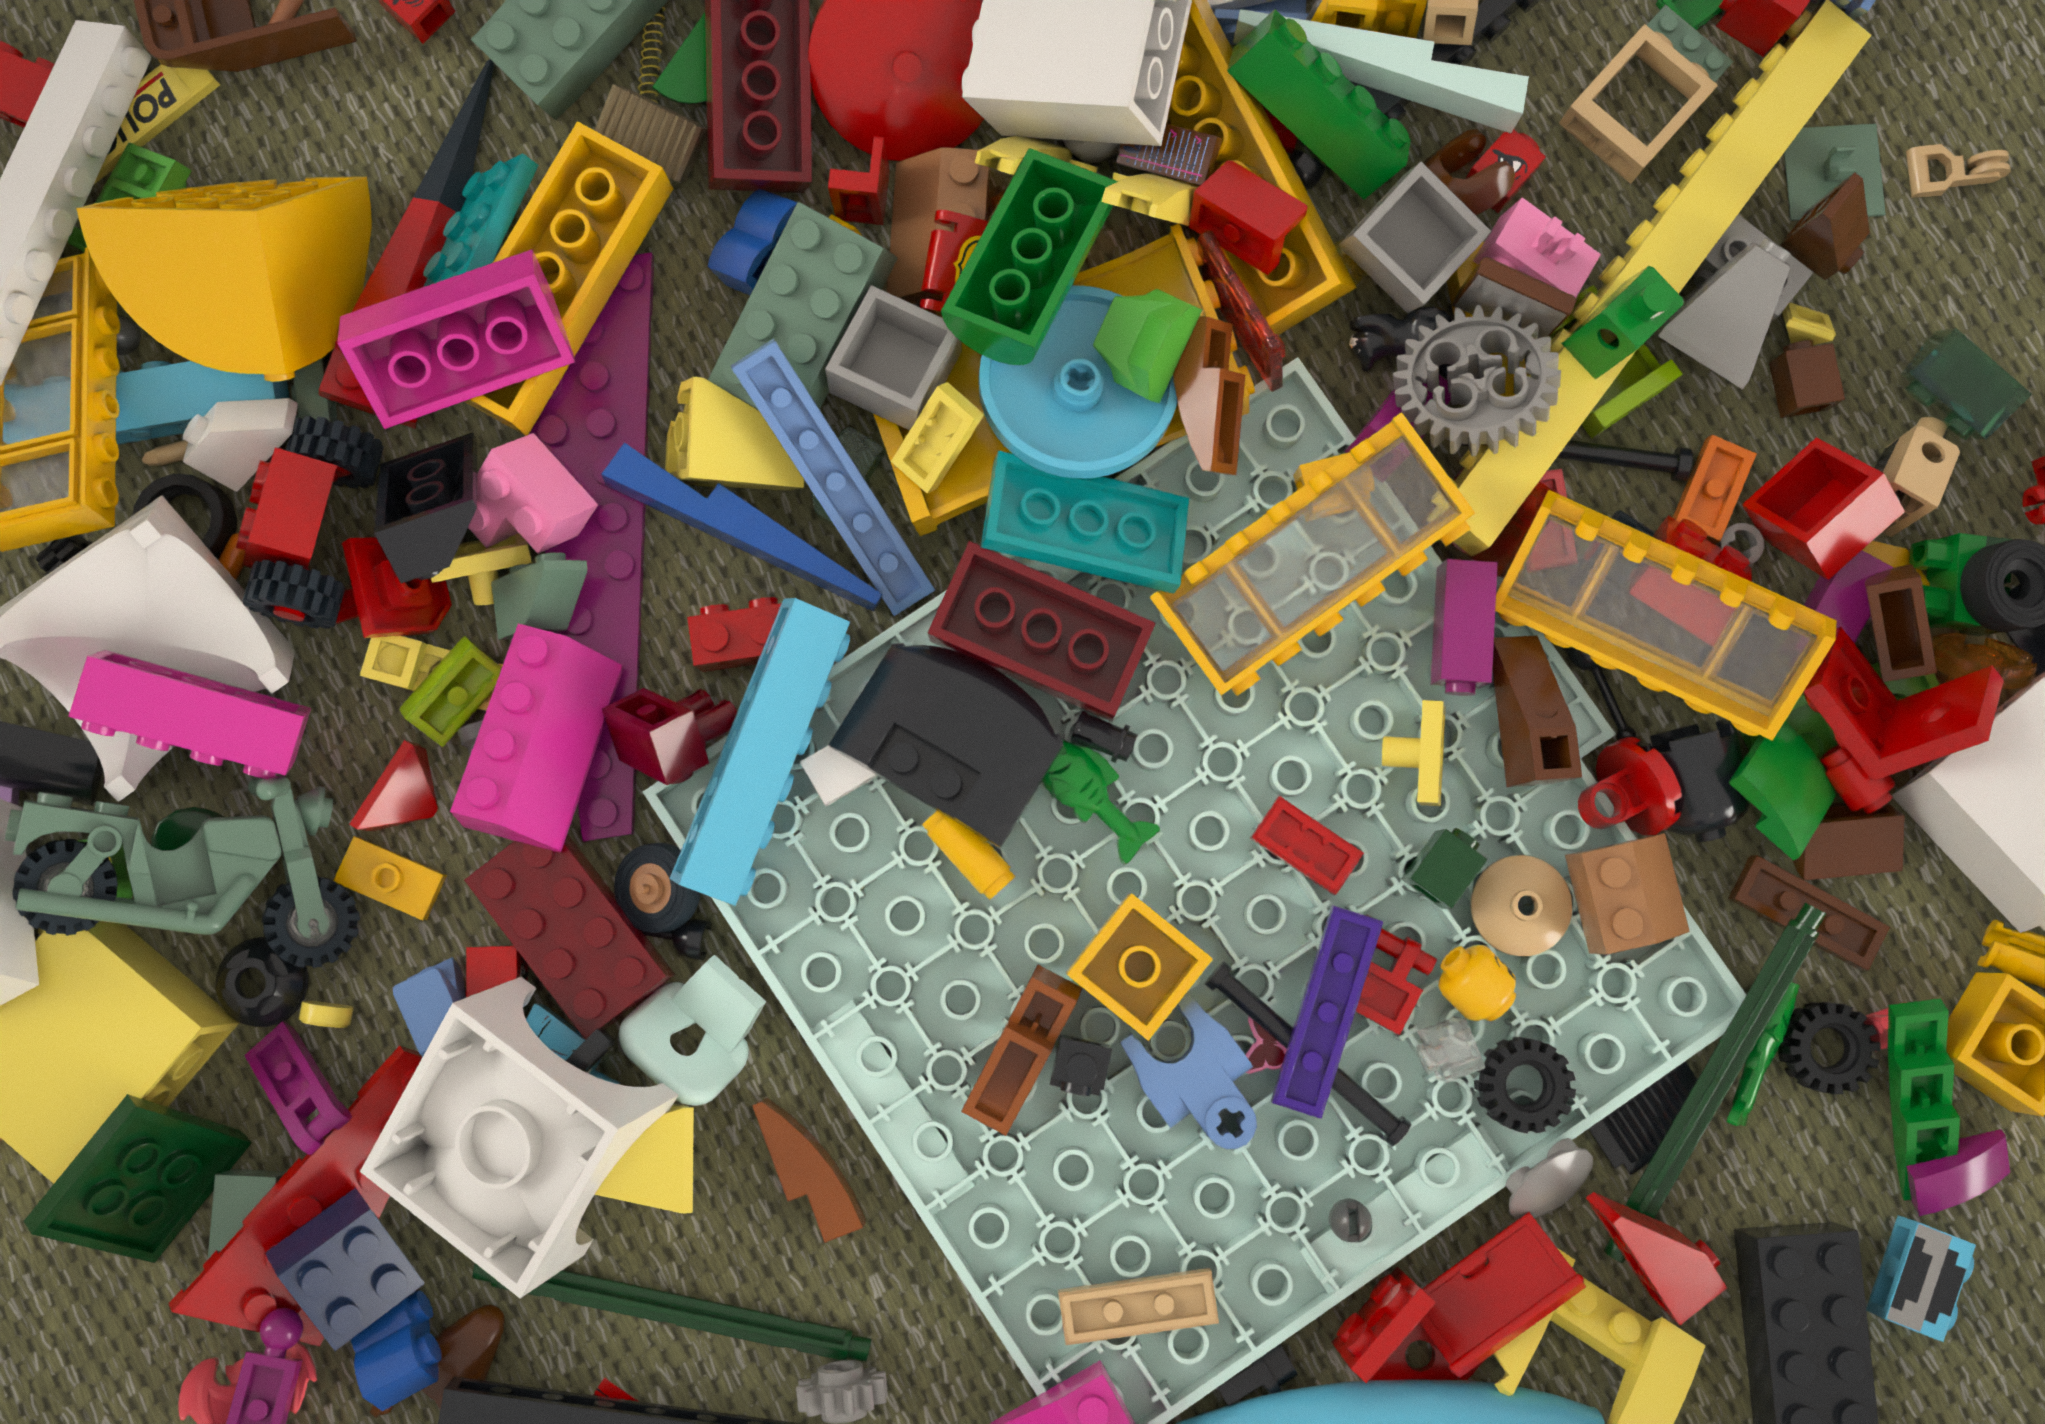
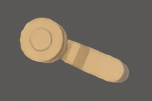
M1942 144L1918 146L1906 151L1911 198L1942 196L1948 187L1992 183L2011 172L2010 165L2006 163L2009 160V152L2006 150H1991L1971 156L1967 159V168L1972 169L1968 175H1965L1963 155L1955 156ZM1937 159L1945 166V181L1930 182L1928 160Z

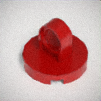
M1635 737L1622 738L1606 746L1598 755L1596 765L1598 782L1582 791L1578 799V810L1585 823L1596 829H1605L1625 821L1630 830L1644 836L1657 835L1670 828L1681 815V812L1675 813L1674 801L1681 798L1682 794L1674 771L1662 754L1655 748L1646 752L1640 746H1637L1640 739ZM1597 792L1605 793L1613 804L1614 812L1612 817H1605L1596 809L1595 796Z

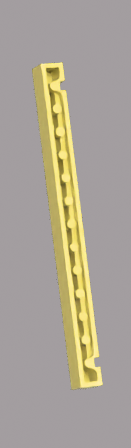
M1825 0L1811 13L1804 9L1799 18L1785 32L1790 37L1783 46L1778 43L1764 57L1758 66L1764 71L1759 79L1751 78L1740 89L1732 100L1737 105V108L1731 116L1728 113L1722 115L1706 134V137L1711 140L1704 151L1698 148L1679 170L1685 176L1679 185L1676 186L1672 183L1653 204V208L1658 212L1651 222L1647 219L1643 220L1628 237L1626 243L1631 248L1624 258L1619 255L1616 256L1600 274L1598 279L1604 284L1599 289V293L1595 295L1593 292H1589L1571 313L1577 319L1568 331L1562 328L1551 339L1550 352H1557L1559 355L1558 370H1561L1560 387L1558 388L1557 405L1550 406L1549 420L1547 422L1536 420V434L1534 436L1519 431L1518 446L1515 448L1503 439L1499 441L1497 454H1493L1487 444H1480L1476 456H1471L1468 449L1459 463L1465 467L1455 481L1452 478L1450 479L1472 507L1475 514L1466 520L1471 529L1453 542L1470 556L1488 549L1635 353L1630 354L1595 380L1561 343L1626 280L1647 266L1655 268L1679 294L1871 37L1870 33L1830 0ZM1608 329L1600 330L1602 339L1608 345L1618 338ZM1438 490L1431 499V502L1436 507L1426 519L1429 523L1451 508Z

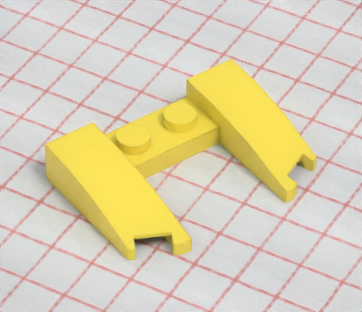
M1021 136L1002 138L977 151L975 159L976 164L1015 175L1026 152L1031 148L1095 173L1098 170V167L1071 160L1073 154L1066 147ZM1113 173L1112 179L1118 182L1105 188L1101 202L1189 226L1193 194L1198 186L1160 175L1140 174L1125 176Z
M1558 1249L1570 1266L1573 1267L1575 1259ZM1584 1278L1585 1289L1493 1354L1505 1371L1504 1377L1494 1385L1500 1393L1511 1396L1514 1394L1551 1320L1625 1369L1607 1424H1674L1692 1384L1706 1345L1663 1317L1652 1322Z

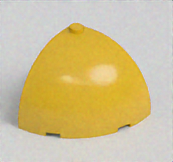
M367 177L306 178L305 181L287 182L277 185L276 179L215 184L156 192L157 197L136 200L132 197H124L76 208L83 236L92 260L105 284L123 309L143 330L159 343L178 355L205 367L225 372L263 374L264 380L271 382L292 379L295 377L296 370L318 361L334 349L335 341L338 337L340 316L352 312L364 288L372 230L371 203Z

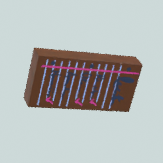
M1166 124L1161 146L1121 144L1116 163L1201 185L1214 172L1223 139L1218 136Z

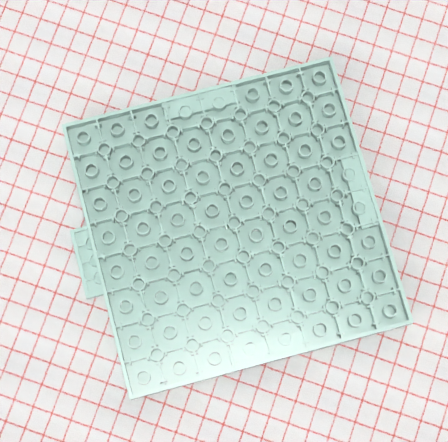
M1298 357L1254 386L1255 393L1249 395V413L1243 415L1241 419L1236 475L1202 471L1188 437L1185 435L1170 441L1115 478V480L1189 498L1182 574L1198 561H1202L1225 544L1236 533L1243 531L1277 503L1282 500L1284 501L1296 492L1297 488L1293 474L1299 465L1345 454L1346 449L1355 439ZM1373 476L1375 488L1374 491L1369 492L1371 496L1369 501L1401 544L1419 531V528L1386 481L1382 483ZM1355 509L1309 522L1305 521L1303 514L1237 563L1285 627L1387 554V551ZM1431 546L1423 551L1428 560L1403 577L1396 570L1380 581L1386 590L1370 602L1360 607L1357 601L1354 600L1338 611L1344 620L1319 637L1312 630L1299 639L1297 642L1302 650L1278 667L1273 660H1270L1256 670L1261 679L1238 696L1231 689L1223 695L1219 694L1150 599L1151 595L1160 590L1001 553V555L1156 623L1112 722L1014 678L1007 677L1026 691L1043 709L1055 735L1059 733L1061 739L1074 745L1088 747L1079 742L1070 741L1082 711L1123 729L1127 724L1130 726L1129 731L1138 734L1127 762L1117 759L1116 763L1111 761L1112 756L1091 747L1088 748L1102 755L1119 775L1118 780L1107 786L1109 800L1131 822L1145 821L1157 824L1160 827V831L1142 844L1132 860L1124 865L1118 855V836L1094 813L1086 823H1082L1074 814L1073 809L1065 806L1056 798H1052L1050 792L1041 782L1003 846L999 848L989 842L1011 867L1010 871L1016 876L989 900L983 893L980 894L927 835L928 831L922 824L937 810L883 778L875 777L828 806L823 803L800 761L830 743L892 644L904 643L905 646L931 645L941 647L930 642L927 632L946 593L944 591L832 666L827 678L832 683L829 696L821 709L815 708L809 723V727L813 729L810 743L803 755H796L790 773L794 775L791 790L784 802H777L771 820L775 822L772 837L765 849H758L752 867L756 869V874L750 891L745 897L739 896L736 906L711 897L1037 1396L1101 1360L1135 1424H1166L1506 1187V1181L1513 1172L1525 1166L1533 1168L1547 1158L1548 1151L1558 1141L1566 1138L1573 1140L1721 1037L1746 996L1744 990L1685 907L1684 911L1690 931L1688 933L1657 944L1607 955L1590 954L1588 952L1565 855L1637 839L1625 821L1609 828L1596 829L1585 823L1578 810V799L1581 792L1597 783L1581 758L1615 736L1616 733L1553 644L1545 638L1544 634L1526 625H1512L1504 621L1498 612L1495 611L1494 637L1538 636L1576 725L1582 770L1581 778L1560 783L1506 787L1493 671L1492 683L1482 688H1476V695L1472 696L1445 694V686L1430 685L1436 570L1443 563ZM1225 572L1177 606L1223 671L1271 637ZM1503 573L1497 576L1496 592L1505 577ZM1422 700L1443 701L1446 706L1441 806L1420 805L1417 802L1419 768L1382 766V743L1384 736L1421 738ZM727 736L706 749L710 763L694 771L690 779L682 783L669 785L658 781L643 791V794L680 850L683 847ZM1597 792L1595 796L1596 809L1603 816L1612 817L1614 812L1613 804L1605 793ZM1278 796H1281L1364 853L1337 895H1332L1250 839ZM1454 828H1458L1473 837L1480 844L1476 851L1488 860L1453 909H1441L1401 880V878L1435 831L1447 829L1452 832ZM1526 855L1547 862L1561 874L1570 890L1572 899L1570 924L1563 937L1553 947L1540 954L1514 956L1498 951L1482 938L1474 925L1470 900L1475 882L1489 865L1505 857ZM1130 893L1135 895L1213 958L1187 993L1209 1016L1228 1030L1244 1054L1256 1042L1248 1023V1015L1217 988L1212 991L1204 983L1213 971L1225 961L1232 967L1230 973L1294 1028L1306 984L1309 980L1332 905L1363 915L1368 914L1373 918L1382 920L1383 929L1403 940L1407 936L1422 944L1421 950L1437 958V962L1428 976L1411 968L1406 978V981L1423 989V992L1401 1034L1397 1035L1355 1012L1338 1066L1397 1118L1404 1116L1411 1122L1409 1131L1393 1147L1383 1139L1385 1134L1332 1088L1322 1119L1273 1104L1271 1098L1281 1068L1275 1070L1265 1068L1262 1071L1251 1074L1244 1073L1233 1082L1256 1115L1257 1128L1254 1137L1247 1145L1238 1149H1225L1217 1146L1206 1135L1192 1114H1189L1170 1128L1142 1090L1135 1069L1120 1041L1132 1033L1145 1050L1155 1059L1173 1061L1182 1057L1188 1050L1191 1042V1029L1178 1010V1006L1176 1005L1148 1041L1084 988H1082L1079 999L1060 1034L1111 1046L1112 1052L1104 1090H1100L1099 1096L1093 1094L1090 1096L1073 1094L1060 1090V1087L1049 1085L1059 1041L1058 1037L1051 1054L1006 1136L962 1113L961 1110L1037 964L1080 986L1066 974V971ZM1523 896L1518 902V909L1523 915H1529L1534 909V903L1528 896ZM1474 945L1487 946L1513 972L1516 977L1514 989L1516 999L1508 1011L1501 1017L1493 1021H1486L1485 1019L1480 1021L1468 1020L1442 995L1438 985L1439 978L1443 972L1440 965L1444 957L1453 949L1462 946L1464 949ZM1375 948L1371 962L1389 971L1394 957ZM1512 1037H1523L1550 1044L1557 1049L1556 1052L1558 1054L1564 1055L1568 1060L1569 1064L1566 1067L1568 1070L1573 1071L1575 1081H1570V1087L1576 1089L1575 1099L1569 1097L1567 1105L1572 1108L1568 1115L1562 1113L1558 1117L1561 1123L1557 1126L1552 1127L1548 1125L1544 1127L1546 1131L1541 1133L1528 1131V1134L1517 1132L1492 1120L1486 1114L1488 1112L1486 1108L1480 1106L1477 1097H1480V1093L1474 1089V1080H1479L1480 1072L1475 1071L1477 1064H1483L1486 1060L1483 1054L1488 1048L1494 1050L1498 1047L1496 1043L1503 1039L1509 1041L1513 1040ZM1531 1065L1517 1066L1509 1073L1506 1080V1090L1509 1097L1520 1105L1530 1104L1537 1100L1543 1089L1542 1077L1538 1070ZM1225 1108L1219 1112L1218 1115L1222 1122L1216 1127L1218 1132L1224 1128L1231 1133L1236 1132L1239 1129L1236 1119L1241 1115L1240 1111L1232 1114ZM1351 1198L1361 1202L1371 1214V1230L1364 1239L1358 1242L1343 1241L1330 1228L1329 1212L1333 1205L1342 1199ZM1348 1209L1349 1235L1357 1233L1356 1209ZM1204 1268L1211 1269L1219 1319L1218 1324L1072 1345L1065 1344L1058 1289Z

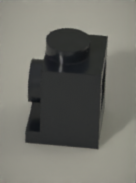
M1060 1034L1049 1085L1060 1087V1090L1083 1096L1093 1094L1099 1096L1100 1090H1104L1112 1052L1111 1046Z

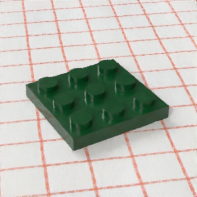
M127 1094L26 1217L24 1223L32 1235L155 1263L213 1192L215 1174L230 1170L252 1142L238 1129Z

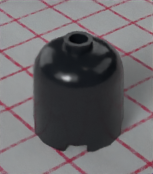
M1727 719L1717 720L1716 730L1700 733L1698 724H1692L1651 735V743H1644V741L1637 743V746H1640L1646 752L1655 748L1662 754L1674 771L1681 788L1682 797L1674 801L1675 813L1681 812V815L1666 830L1680 835L1694 834L1696 842L1712 841L1726 836L1725 827L1738 822L1747 813L1751 804L1750 801L1745 799L1742 794L1729 784L1743 758L1736 728Z

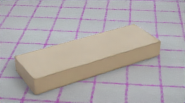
M1210 1268L1058 1289L1066 1345L1219 1323Z

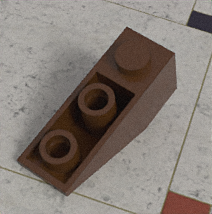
M1538 636L1494 637L1492 671L1506 787L1549 785L1581 778L1582 770L1576 725Z

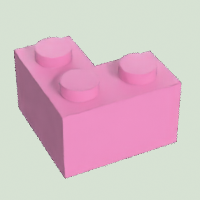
M532 433L491 449L477 473V509L468 529L486 548L519 533L539 554L578 536L598 504L538 437Z

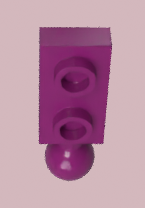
M278 1308L270 1312L263 1319L260 1325V1338L266 1346L265 1351L251 1350L245 1353L226 1424H286L303 1361L301 1359L285 1357L287 1349L293 1347L300 1340L303 1333V1321L296 1311L289 1308Z

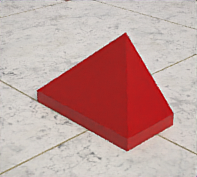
M404 740L349 825L357 830L376 831L432 818L438 810L426 748L417 743Z

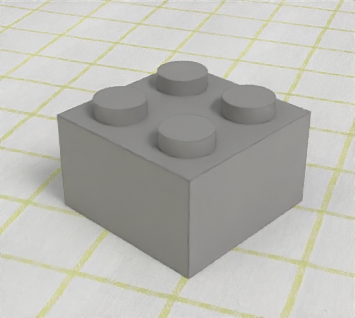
M1419 162L1397 181L1338 246L1405 312L1409 313L1425 305L1492 231L1422 162Z
M871 285L825 368L829 393L910 430L936 387L946 382L962 352V342L947 328L943 318Z

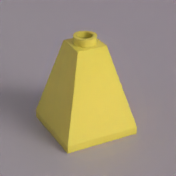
M673 1104L668 1112L657 1119L629 1147L604 1179L595 1195L683 1214L693 1213L694 1107Z

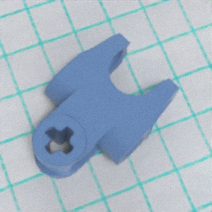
M1186 993L1177 1004L1178 1010L1191 1029V1042L1188 1050L1182 1057L1173 1061L1155 1059L1145 1050L1132 1033L1120 1041L1135 1069L1142 1090L1170 1128L1189 1114H1192L1206 1135L1217 1146L1225 1149H1238L1247 1145L1254 1137L1257 1128L1256 1115L1250 1104L1233 1083L1253 1068V1066L1228 1030L1209 1016L1189 993ZM1225 1108L1232 1114L1240 1111L1241 1115L1236 1119L1239 1129L1234 1133H1231L1226 1128L1218 1132L1216 1128L1222 1122L1218 1114Z

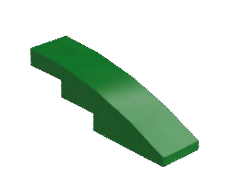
M1941 998L1888 1005L1890 1105L1896 1164L1904 1201L1911 1200L1906 1166L1958 1154L1960 1116L1952 1105L1954 1063L1946 1052L1949 1010Z

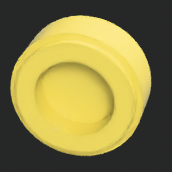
M302 1001L299 1020L310 1025L347 1028L351 1025L354 1007L320 1001Z

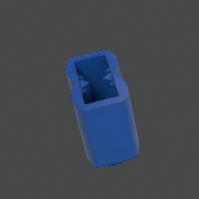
M762 189L756 190L740 208L734 228L726 232L715 245L709 258L708 268L726 286L751 295L797 202Z
M421 1290L414 1291L351 1339L355 1351V1375L361 1395L381 1411L438 1381V1362L442 1359V1353L438 1342L430 1334L429 1319L433 1317V1309L429 1299Z

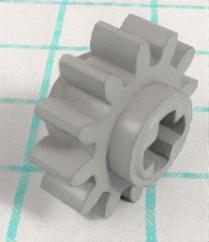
M855 1360L824 1364L818 1367L817 1373L811 1374V1379L798 1380V1386H796L798 1412H806L807 1417L821 1414V1420L826 1423L837 1424L859 1420L867 1415V1411L874 1410V1405L887 1402L886 1372L876 1371V1367L863 1369V1364Z

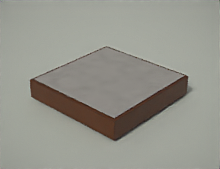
M1483 257L1458 290L1452 305L1472 315L1476 306L1481 305L1484 317H1491L1497 307H1502V320L1506 321L1515 314L1520 313L1522 314L1521 328L1523 329L1533 323H1537L1539 339L1550 336L1571 315L1577 299L1573 295L1494 259Z

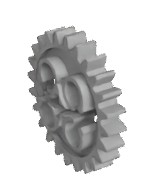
M1481 305L1476 306L1473 317L1467 318L1460 308H1455V320L1448 322L1439 314L1436 315V329L1433 331L1426 326H1419V341L1407 339L1405 341L1406 355H1398L1396 358L1397 372L1393 373L1396 407H1402V413L1409 423L1414 422V430L1419 436L1430 431L1431 447L1435 448L1444 439L1450 441V454H1455L1461 444L1469 445L1471 456L1477 455L1480 444H1487L1491 452L1497 454L1499 441L1503 439L1514 448L1517 447L1519 431L1534 436L1536 434V420L1547 422L1549 420L1550 406L1557 405L1558 388L1560 387L1561 370H1558L1559 355L1557 352H1550L1551 338L1549 336L1538 339L1537 323L1522 329V314L1520 313L1515 314L1508 321L1502 320V307H1497L1491 317H1484ZM1498 352L1508 357V373L1514 374V394L1516 395L1509 397L1500 395L1505 393L1506 370L1505 367H1502L1501 355H1490V353ZM1529 355L1525 368L1519 367V361H1523L1525 356ZM1442 364L1452 365L1447 367L1448 392H1451L1452 405L1460 404L1464 405V407L1454 409L1445 405V389L1439 386L1438 366ZM1427 391L1433 392V399H1430L1428 403L1424 405L1426 403V397L1428 394Z

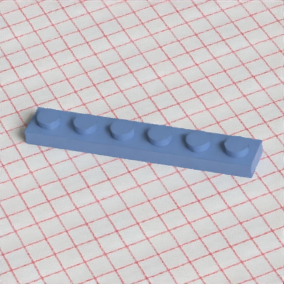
M773 338L732 364L731 369L877 591L883 594L882 599L894 616L935 591L927 575L775 339Z

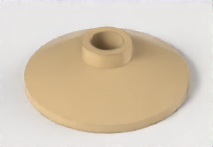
M1516 855L1497 860L1480 874L1472 890L1470 909L1477 931L1489 945L1509 955L1532 956L1550 949L1563 937L1572 916V899L1564 878L1554 867L1539 858ZM1523 896L1530 897L1534 903V909L1529 915H1523L1518 909V902Z

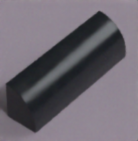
M0 721V786L35 794L45 792L73 797L72 802L90 806L94 805L103 768L90 741Z

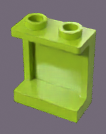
M1594 285L1577 295V301L1573 310L1589 292H1593L1595 295L1599 293ZM1570 315L1549 337L1552 339L1562 328L1568 331L1577 319ZM1643 344L1636 350L1581 425L1589 436L1594 438L1669 387L1683 375L1672 359L1660 365L1647 346Z

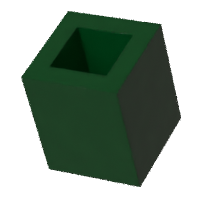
M1454 828L1452 832L1447 829L1437 830L1420 851L1401 880L1439 908L1453 909L1488 859L1476 851L1480 844L1464 831L1458 828Z

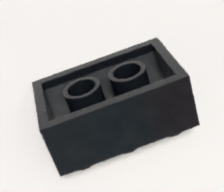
M473 432L380 464L374 534L400 583L416 578L419 580L432 578L443 569L450 567L477 509V439Z

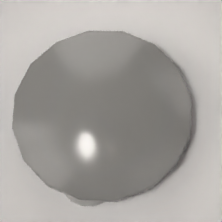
M1570 1138L1558 1141L1548 1151L1547 1158L1538 1163L1534 1168L1531 1169L1528 1166L1519 1168L1507 1179L1506 1187L1512 1193L1509 1198V1213L1516 1220L1530 1212L1533 1218H1537L1561 1207L1575 1195L1586 1181L1593 1167V1156L1587 1149L1578 1148Z

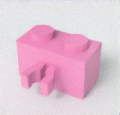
M1521 198L1499 217L1491 230L1492 232L1488 235L1473 261L1479 264L1483 257H1489L1576 298L1601 254L1587 245L1582 235L1579 233L1574 235L1561 226L1562 221L1557 217L1551 219L1527 200Z

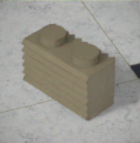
M617 84L612 85L594 130L663 167L671 185L673 180L678 182L687 181L707 135V127Z

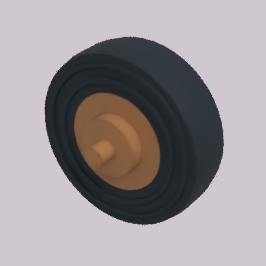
M667 843L645 844L629 852L620 863L614 883L615 899L635 928L650 933L671 931L685 924L696 911L701 893L678 885L669 879L681 852L679 847Z

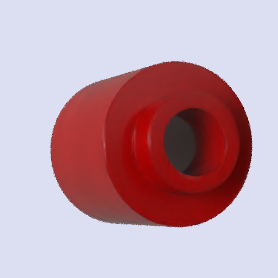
M1839 744L1819 758V761L1825 767V773L1833 788L1852 812L1862 808L1866 814L1872 813L1893 798L1889 792L1896 784L1892 777L1889 775L1872 781L1849 750H1844Z

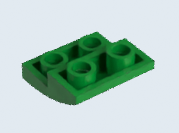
M1786 721L1773 741L1759 735L1729 781L1731 786L1762 812L1755 827L1793 861L1801 856L1836 797L1833 786L1819 759L1804 739Z

